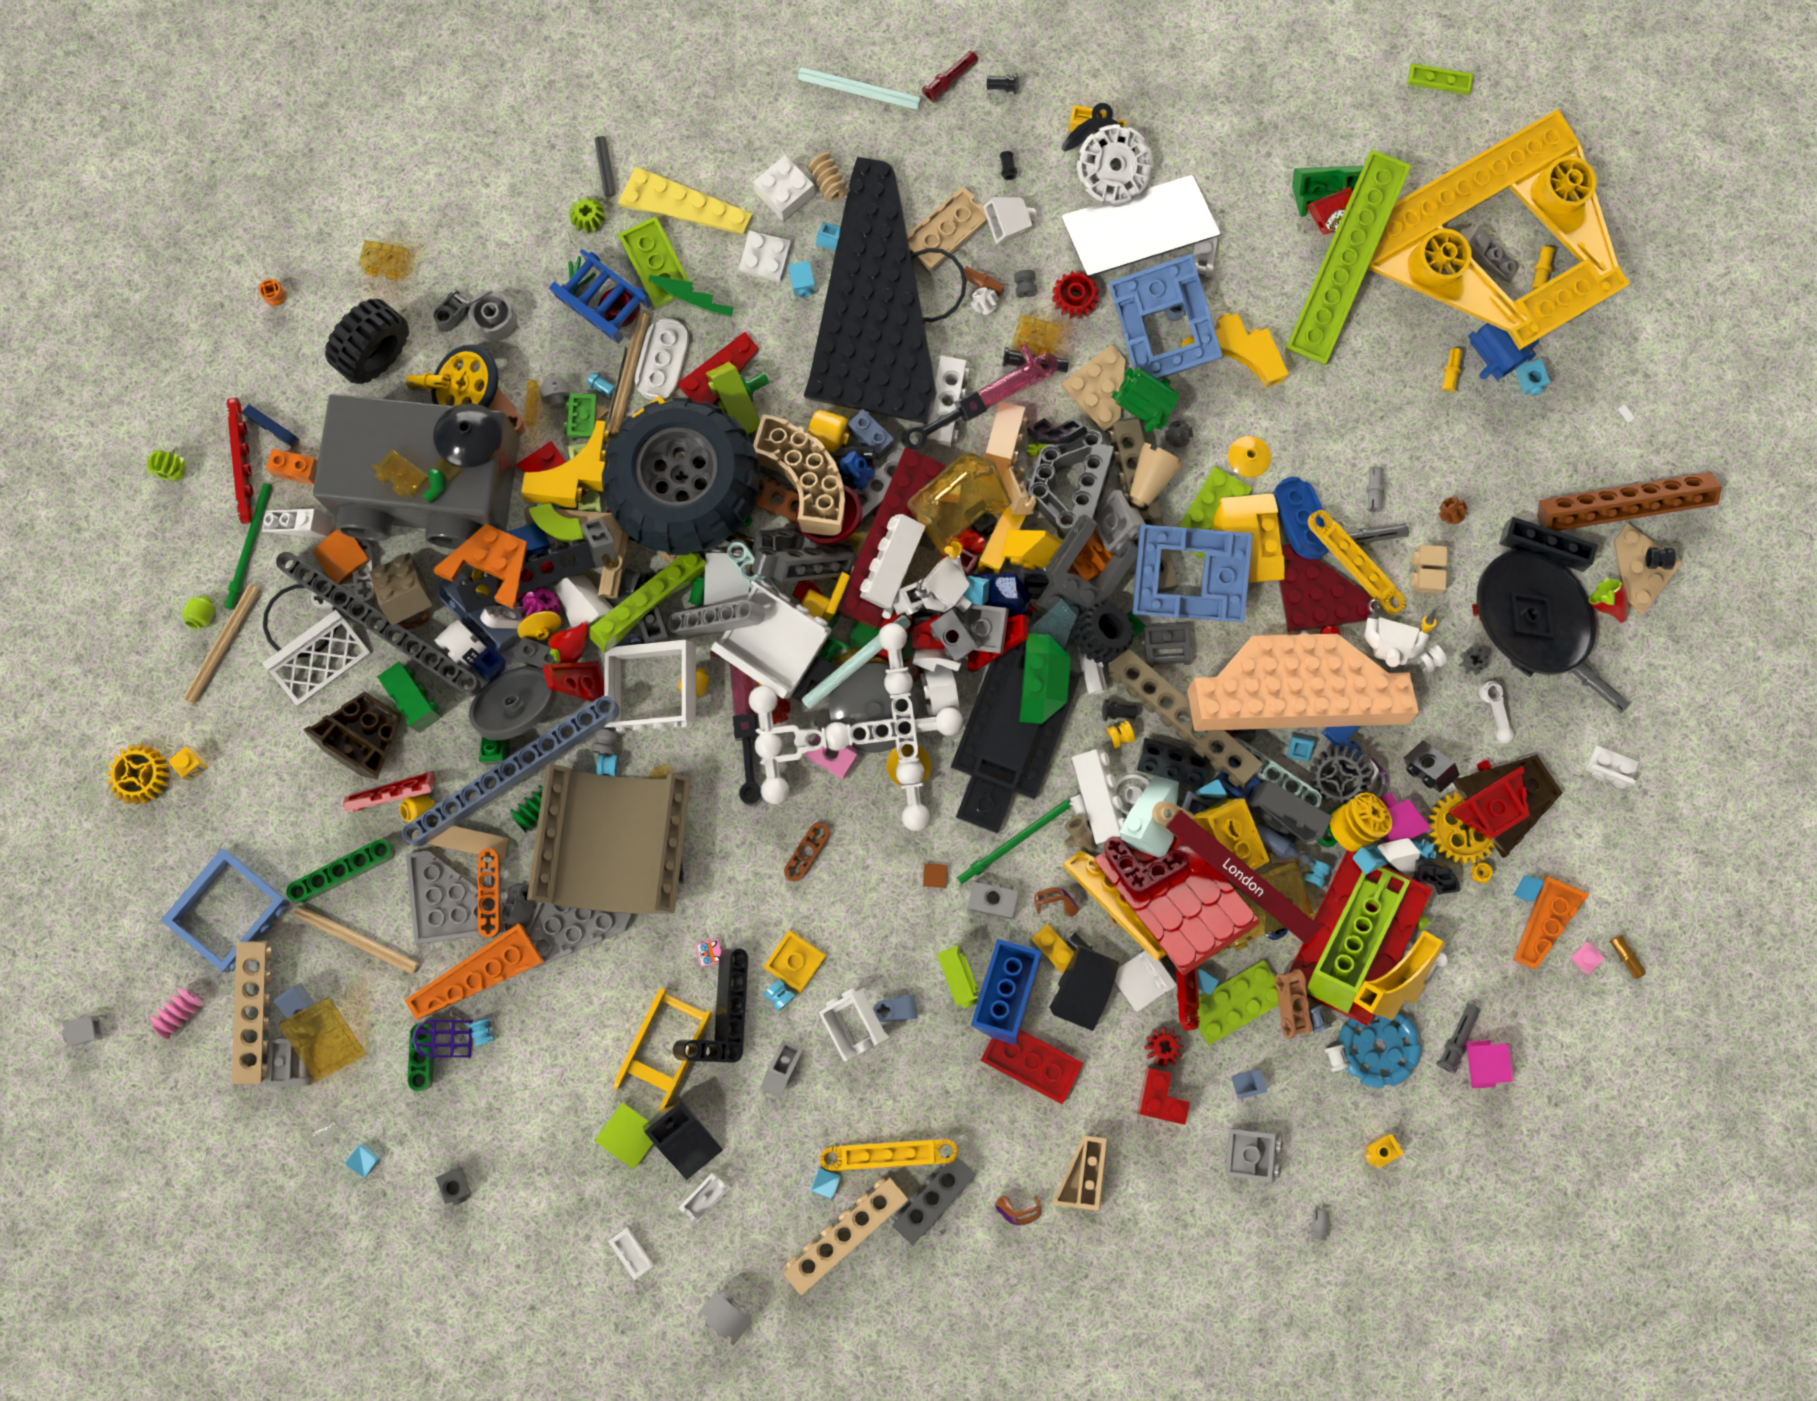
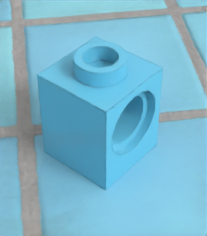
M809 261L788 265L794 296L799 295V297L804 298L815 292V284Z
M1542 359L1521 364L1515 371L1524 395L1531 393L1532 396L1541 394L1550 383ZM1529 376L1535 377L1537 382L1531 381Z

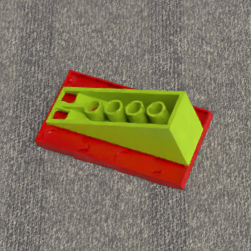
M1347 850L1314 918V921L1321 928L1307 945L1302 943L1289 973L1294 969H1300L1306 979L1308 998L1369 1026L1374 1014L1353 1002L1364 981L1376 980L1387 974L1398 964L1433 889L1385 866L1365 874L1353 860V856L1356 853Z

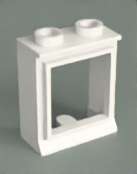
M852 988L842 993L843 999L838 1000L836 997L825 1003L827 1008L819 1012L844 1062L890 1038L884 1032L864 993V988L856 992ZM853 1003L870 1034L868 1038L857 1044L854 1043L839 1013L840 1010Z

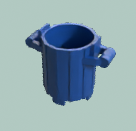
M1489 323L1483 325L1476 334L1472 331L1468 335L1471 340L1470 344L1487 365L1480 372V378L1486 379L1492 374L1497 381L1518 368L1526 360H1532L1536 355L1533 348L1539 343L1538 339L1519 350L1507 331Z

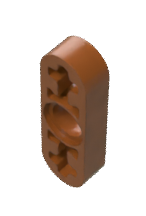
M813 824L784 868V874L789 881L798 882L804 877L829 838V830L825 824ZM822 827L825 836L823 838L818 837L816 843L820 845L816 848L813 843L806 840L808 837L813 840L815 837L813 830H819ZM804 846H810L813 849L811 858L805 859L800 855V851ZM796 856L800 861L808 863L806 867L802 864L798 869L800 872L799 876L794 875L790 877L791 872L789 868H794L798 861H794Z

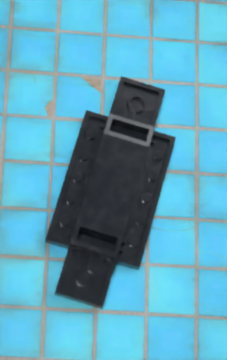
M1034 610L1028 625V633L1050 635L1065 652L1074 631L1072 630L1073 624ZM1026 640L1021 643L1019 651L1012 648L990 662L950 767L971 776L955 818L996 834L999 832L1013 792L1035 800L1081 674L1070 670L1067 703L1044 723L1019 722Z

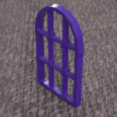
M433 1019L424 1021L414 1031L413 1045L419 1054L425 1057H432L433 1059L436 1057L471 1058L472 1028H469V1031H456L455 1022L469 1023L470 1025L473 1023V1020ZM432 1022V1029L420 1030L422 1026ZM436 1022H451V1029L436 1030ZM417 1034H432V1042L417 1043ZM438 1034H451V1039L448 1043H435V1038ZM469 1034L468 1043H454V1035ZM419 1047H431V1055L425 1054ZM450 1047V1055H435V1048ZM456 1047H468V1055H454V1049Z

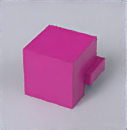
M1491 1040L1466 1042L1472 1089L1496 1087V1083L1516 1081L1511 1043L1491 1045Z

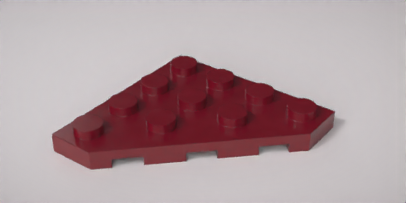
M1291 544L1281 545L1282 555H1284V580L1279 581L1288 632L1367 621V616L1371 615L1368 609V603L1373 600L1371 596L1319 559L1303 558L1293 550Z

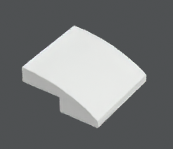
M914 649L912 664L934 671L936 664L958 671L961 659L955 662L953 658L950 659L944 649Z

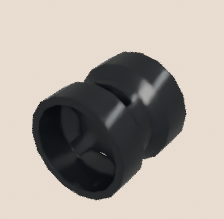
M1649 547L1647 549L1645 564L1648 569H1657L1658 567L1664 570L1673 569L1676 560L1674 548L1665 547L1663 550H1659L1658 547Z

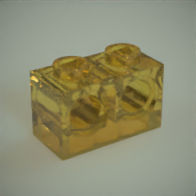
M364 240L358 264L364 273L369 276L376 277L377 274L385 275L390 280L397 281L398 278L405 279L411 254L406 247ZM378 257L377 261L370 263L373 258ZM399 261L398 265L391 267L393 262Z

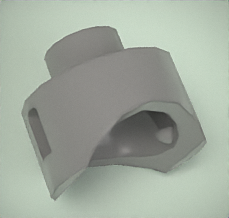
M560 376L545 379L540 388L541 400L544 403L550 404L552 409L564 407V400L570 398L568 383Z

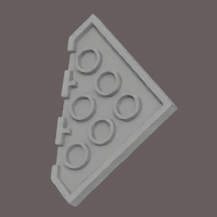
M430 851L406 854L414 944L419 945L482 936L478 931V888ZM491 898L486 899L483 903V908L486 911H491L495 907V901ZM483 914V918H488V925L484 926V930L488 931V934H491V930L495 929V925L490 923V917L495 918V914ZM501 920L499 933H504L507 931V924Z
M537 902L531 921L525 931L543 958L544 963L533 968H538L625 932L633 914L593 911Z

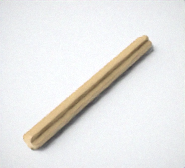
M639 312L635 322L607 429L611 435L619 433V426L623 422L650 319L646 313Z
M252 584L247 587L184 695L186 701L192 704L198 701L259 596L261 590Z
M299 905L294 912L295 917L410 974H414L418 969L419 964L304 906Z

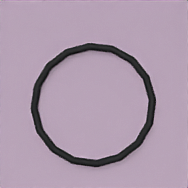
M926 248L914 252L911 255L912 260L916 256L928 252L941 253L953 260L959 268L962 278L961 295L954 307L937 317H923L926 322H935L947 318L958 309L965 296L967 280L963 266L954 255L943 249Z
M295 584L280 590L269 601L264 612L263 630L267 641L277 652L281 648L271 639L268 631V613L273 603L283 593L296 588H305L301 584ZM336 627V628L334 629V635H335V633H336L338 627ZM326 640L315 651L321 652L329 644L330 640ZM300 653L298 657L311 656V653Z

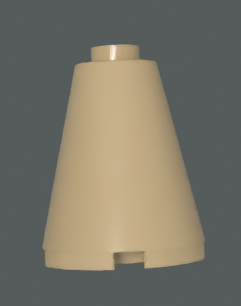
M1144 443L1141 448L1129 495L1133 498L1131 502L1142 508L1144 505L1149 506L1184 463L1183 461H1178L1179 458L1159 447L1155 451L1152 450L1149 443Z

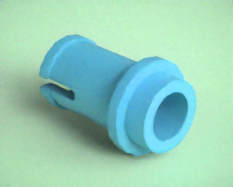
M593 372L587 380L589 388H595L609 398L615 390V385L600 377V373L596 374Z

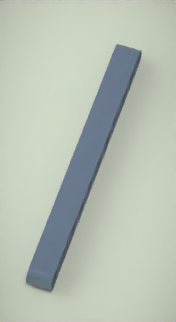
M608 696L598 698L408 823L402 830L403 839L417 847L433 840L616 719L620 713L618 704ZM612 704L611 710L603 713L604 706ZM592 716V723L584 726V720ZM573 729V735L570 738H565L566 731ZM554 741L553 749L546 751V745ZM535 754V760L527 764L528 756ZM511 767H516L515 774L508 776V770ZM496 779V786L489 789L490 781ZM473 792H477V798L470 802V795ZM457 804V812L455 814H451V807ZM435 817H438V824L435 827H432V820ZM419 830L418 838L413 840V832Z

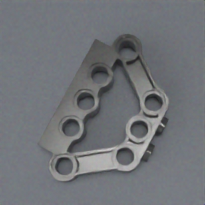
M1087 430L1088 433L1071 443L1043 447L1038 460L1033 462V476L1027 480L1026 491H1028L1029 498L1034 496L1036 500L1033 509L1039 511L1054 526L1061 539H1065L1080 516L1085 514L1095 521L1097 519L1115 459L1114 446L1103 445L1102 434L1097 430ZM1084 461V473L1078 478L1079 491L1074 493L1072 498L1073 511H1069L1051 492L1056 486L1055 473Z
M799 527L760 529L756 531L752 554L755 556L752 571L760 576L775 577L780 582L840 577L842 572L850 576L855 559L853 554L854 546L846 541L830 545L814 543L801 533Z

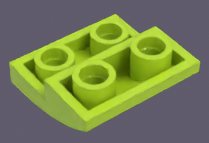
M623 1102L619 1104L594 1139L597 1144L632 1169L637 1167L653 1144L643 1129V1126L649 1121Z

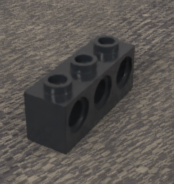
M1144 738L1139 753L1137 771L1202 788L1209 771L1210 759L1206 756L1201 757L1191 749Z

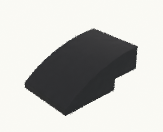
M1078 945L1058 982L1060 988L1049 1007L1052 1014L1094 1031L1110 996L1118 971L1119 961Z

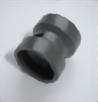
M1021 270L1014 274V281L1017 284L1016 296L1018 298L1034 297L1037 295V286L1034 284L1036 276L1033 270Z

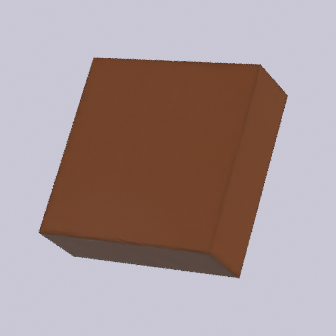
M924 863L923 887L946 888L947 865Z

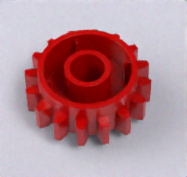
M1071 271L1070 275L1063 274L1062 280H1056V287H1053L1052 290L1054 294L1052 302H1057L1055 309L1061 308L1062 316L1067 312L1069 313V319H1072L1073 315L1080 319L1082 313L1089 316V309L1095 310V303H1098L1099 297L1096 296L1099 294V288H1095L1096 281H1091L1090 277L1082 274V271L1079 273ZM1077 292L1080 294V296L1074 297L1071 295V293Z

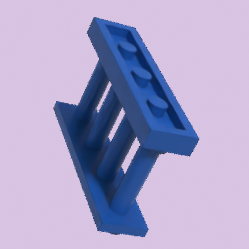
M581 249L580 253L585 259L583 265L566 285L560 286L554 281L549 289L561 302L619 344L624 338L619 331L621 324L640 302L650 308L651 303L647 298L649 295L640 287L636 289L600 262L601 259L592 251L588 253ZM592 267L601 272L581 297L578 296L576 298L572 295V290ZM608 278L617 284L597 309L594 308L592 310L588 307L590 299ZM624 290L633 296L613 321L610 320L608 322L604 319L605 312Z

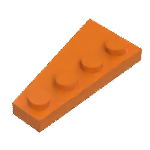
M1548 876L1543 878L1544 884L1535 899L1513 957V961L1533 970L1538 968L1552 948L1555 940L1562 934L1565 926L1575 916L1580 905L1589 896L1588 893Z

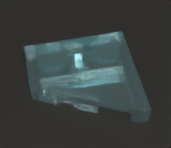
M1061 599L1033 624L1029 631L1031 633L1050 635L1064 650L1077 615Z

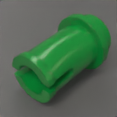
M696 577L695 581H692L694 585L688 603L701 606L705 591V579Z

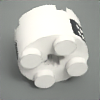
M458 618L434 640L441 648L448 652V655L466 670L489 650Z

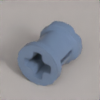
M1323 1004L1309 1009L1313 1033L1332 1026V1023L1328 1022L1323 1011Z

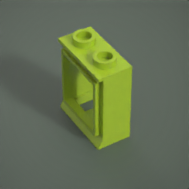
M957 945L936 954L956 1006L962 1005L964 1009L976 1005L980 995H977L979 989L965 953H961L962 946Z

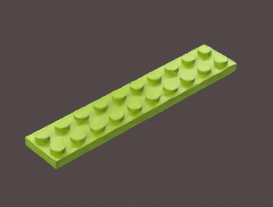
M1370 150L1286 345V350L1324 366L1326 365L1412 165L1376 150Z

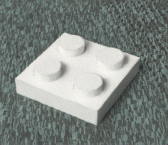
M749 231L738 269L739 272L781 282L791 240Z

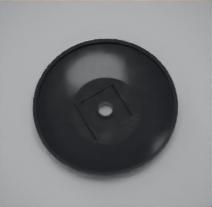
M1529 550L1509 551L1498 556L1487 565L1480 576L1477 586L1478 613L1489 638L1508 659L1526 670L1544 675L1566 673L1585 661L1595 643L1596 619L1593 607L1588 602L1589 597L1586 591L1567 568L1544 554ZM1527 612L1533 616L1534 620L1529 618Z

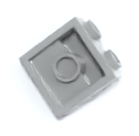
M1114 490L1100 505L1095 529L1107 552H1118L1127 540L1131 542L1138 539L1140 524H1146L1138 509L1130 508L1122 491Z
M971 604L965 612L962 613L960 611L982 643L974 651L1003 654L1009 609Z
M1229 1129L1225 1176L1275 1182L1276 1178H1280L1281 1164L1277 1163V1156L1282 1154L1283 1140L1279 1139L1278 1134Z

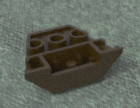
M363 692L343 704L339 710L329 716L322 717L321 721L311 727L309 725L303 730L332 758L360 776L378 779L402 716L367 692Z

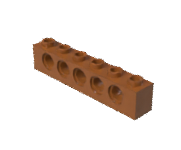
M698 461L695 468H703L706 462ZM760 479L759 487L763 489V492L758 496L755 507L765 509L771 515L775 516L777 514L785 517L789 522L796 524V512L791 508L794 504L800 503L798 491L787 487V489L779 487L777 482L767 479V481ZM700 482V484L707 486V483ZM776 495L783 497V501L779 504H774L771 501Z

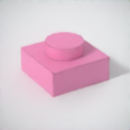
M1585 942L1570 959L1586 974H1590L1604 957L1591 944Z

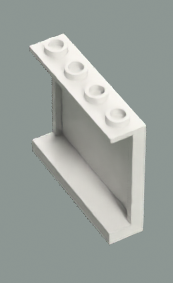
M762 579L761 581L752 580L751 584L754 586L745 600L764 607L766 614L763 622L755 626L726 631L720 642H714L711 650L763 686L771 688L781 698L787 699L792 696L832 630L827 627L828 623L818 616L814 618L809 615V610L800 604L796 606L791 603V598L782 592L778 594L773 591V586Z

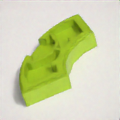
M551 503L529 508L534 522L544 533L564 542H570L575 539H580V542L584 541L578 518L560 516L553 509Z

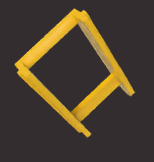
M659 988L615 1078L616 1082L613 1086V1089L618 1091L628 1072L667 1091L660 1105V1112L671 1103L691 1062L682 1061L674 1078H671L634 1059L661 1003L663 1002L701 1021L692 1040L702 1039L713 1016L709 1010L703 1012L666 994V990L663 988Z

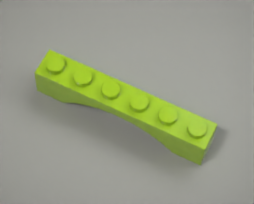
M697 552L679 556L590 627V639L606 653L619 643L655 606L675 592L690 586L696 577H701L705 573L706 562Z

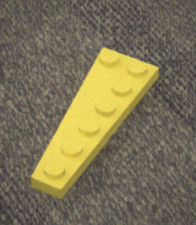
M636 166L618 202L622 207L652 212L657 215L695 222L700 225L712 226L743 235L752 219V213Z

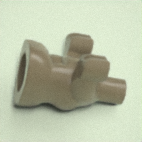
M1076 815L1067 821L1065 829L1071 836L1064 841L1069 848L1073 846L1086 847L1089 852H1093L1096 846L1093 842L1094 836L1090 821L1086 822L1082 815Z

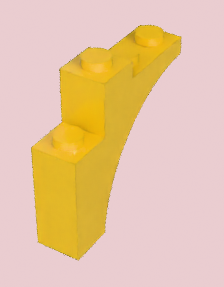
M1227 313L1218 318L1215 332L1222 355L1233 358L1247 366L1258 376L1265 388L1286 380L1289 375L1268 328L1264 330L1255 329L1247 334L1238 313L1232 315ZM1194 337L1185 338L1179 348L1195 343Z
M596 420L590 440L578 455L570 461L547 471L524 472L521 490L523 502L551 503L554 506L576 508L577 500L581 501L583 489L603 491L602 471L604 469V456L606 450H603L604 443L609 441V430H606L605 421Z
M1423 930L1411 950L1391 971L1376 980L1364 981L1353 1002L1375 1015L1394 1020L1404 1001L1416 1003L1426 985L1423 982L1446 943Z

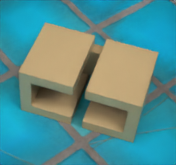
M1420 545L1413 551L1411 563L1415 565V573L1411 575V586H1414V592L1442 594L1446 590V570H1442V567L1447 566V547Z

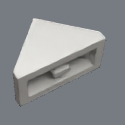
M1409 838L1383 843L1378 846V849L1386 859L1408 878L1414 876L1415 861L1419 859L1420 851Z

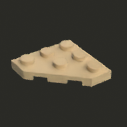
M1112 344L1061 385L1102 433L1109 430L1113 423L1119 422L1121 418V407L1115 404V400L1111 396L1113 390L1119 391V387L1124 380L1125 359Z
M1627 523L1613 541L1617 556L1618 572L1627 592L1628 605L1640 614H1644L1682 562L1676 559L1672 570H1664L1661 567L1648 569L1645 564L1647 549L1649 547H1658L1659 550H1663V548Z

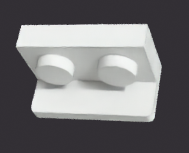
M1596 745L1593 748L1586 771L1592 773L1591 777L1595 779H1608L1613 781L1612 785L1615 787L1626 789V787L1635 785L1636 780L1633 778L1639 762Z

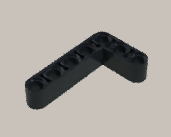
M725 949L719 957L714 1041L678 1040L672 1049L673 1055L677 1060L735 1063L742 1058L748 974V955L744 949ZM733 955L735 956V962H734V963H733V961H732ZM732 978H733V980H734L733 986L731 985V979H732ZM729 1024L731 1025L730 1033L728 1031ZM687 1045H688V1047H689V1053H688V1054H686V1051H685ZM707 1047H709L710 1050L708 1056L706 1054ZM728 1047H729V1049H730V1054H729V1056H727V1049H728Z

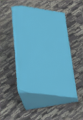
M1217 779L1194 793L1205 800H1220L1227 795Z

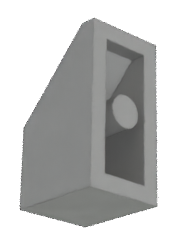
M782 1040L766 1071L760 1089L781 1098L803 1049Z

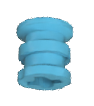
M490 1019L480 1020L467 1025L468 1028L473 1030L471 1035L472 1038L475 1037V1047L495 1041L490 1033L493 1032L492 1028L488 1026V1023L491 1021Z

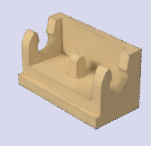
M1007 465L1000 484L1012 514H1033L1036 500L1034 496L1029 498L1022 481L1024 476L1023 468L1021 467L1019 472L1014 475V467Z

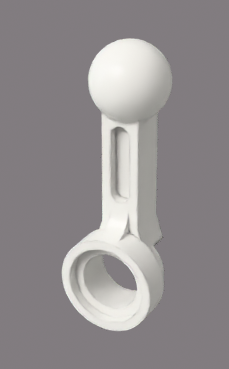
M1486 681L1480 686V698L1492 705L1495 721L1498 726L1497 739L1504 744L1511 743L1515 733L1509 727L1503 704V688L1496 681ZM1491 686H1495L1497 689V694L1494 698H1490L1488 695V690Z

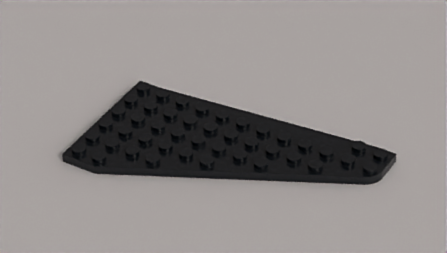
M857 157L850 179V191L847 193L840 227V237L836 246L811 372L803 396L813 401L856 410L864 409L870 413L928 424L937 388L897 177L893 168L887 162Z

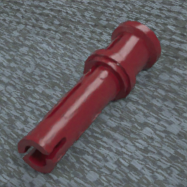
M969 50L966 55L944 74L936 75L932 83L922 87L923 94L932 103L936 102L939 95L944 91L950 90L951 84L973 64L978 62L977 55L972 50Z

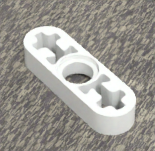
M490 605L484 609L480 619L491 628L517 629L520 622L526 618L527 612L523 611L522 607H515L513 610L507 606Z

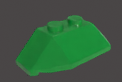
M1028 633V638L1026 639L1019 722L1042 724L1067 703L1071 657L1048 634Z

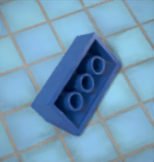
M997 939L971 1022L973 1028L993 1039L1016 1045L1040 966L1042 951Z

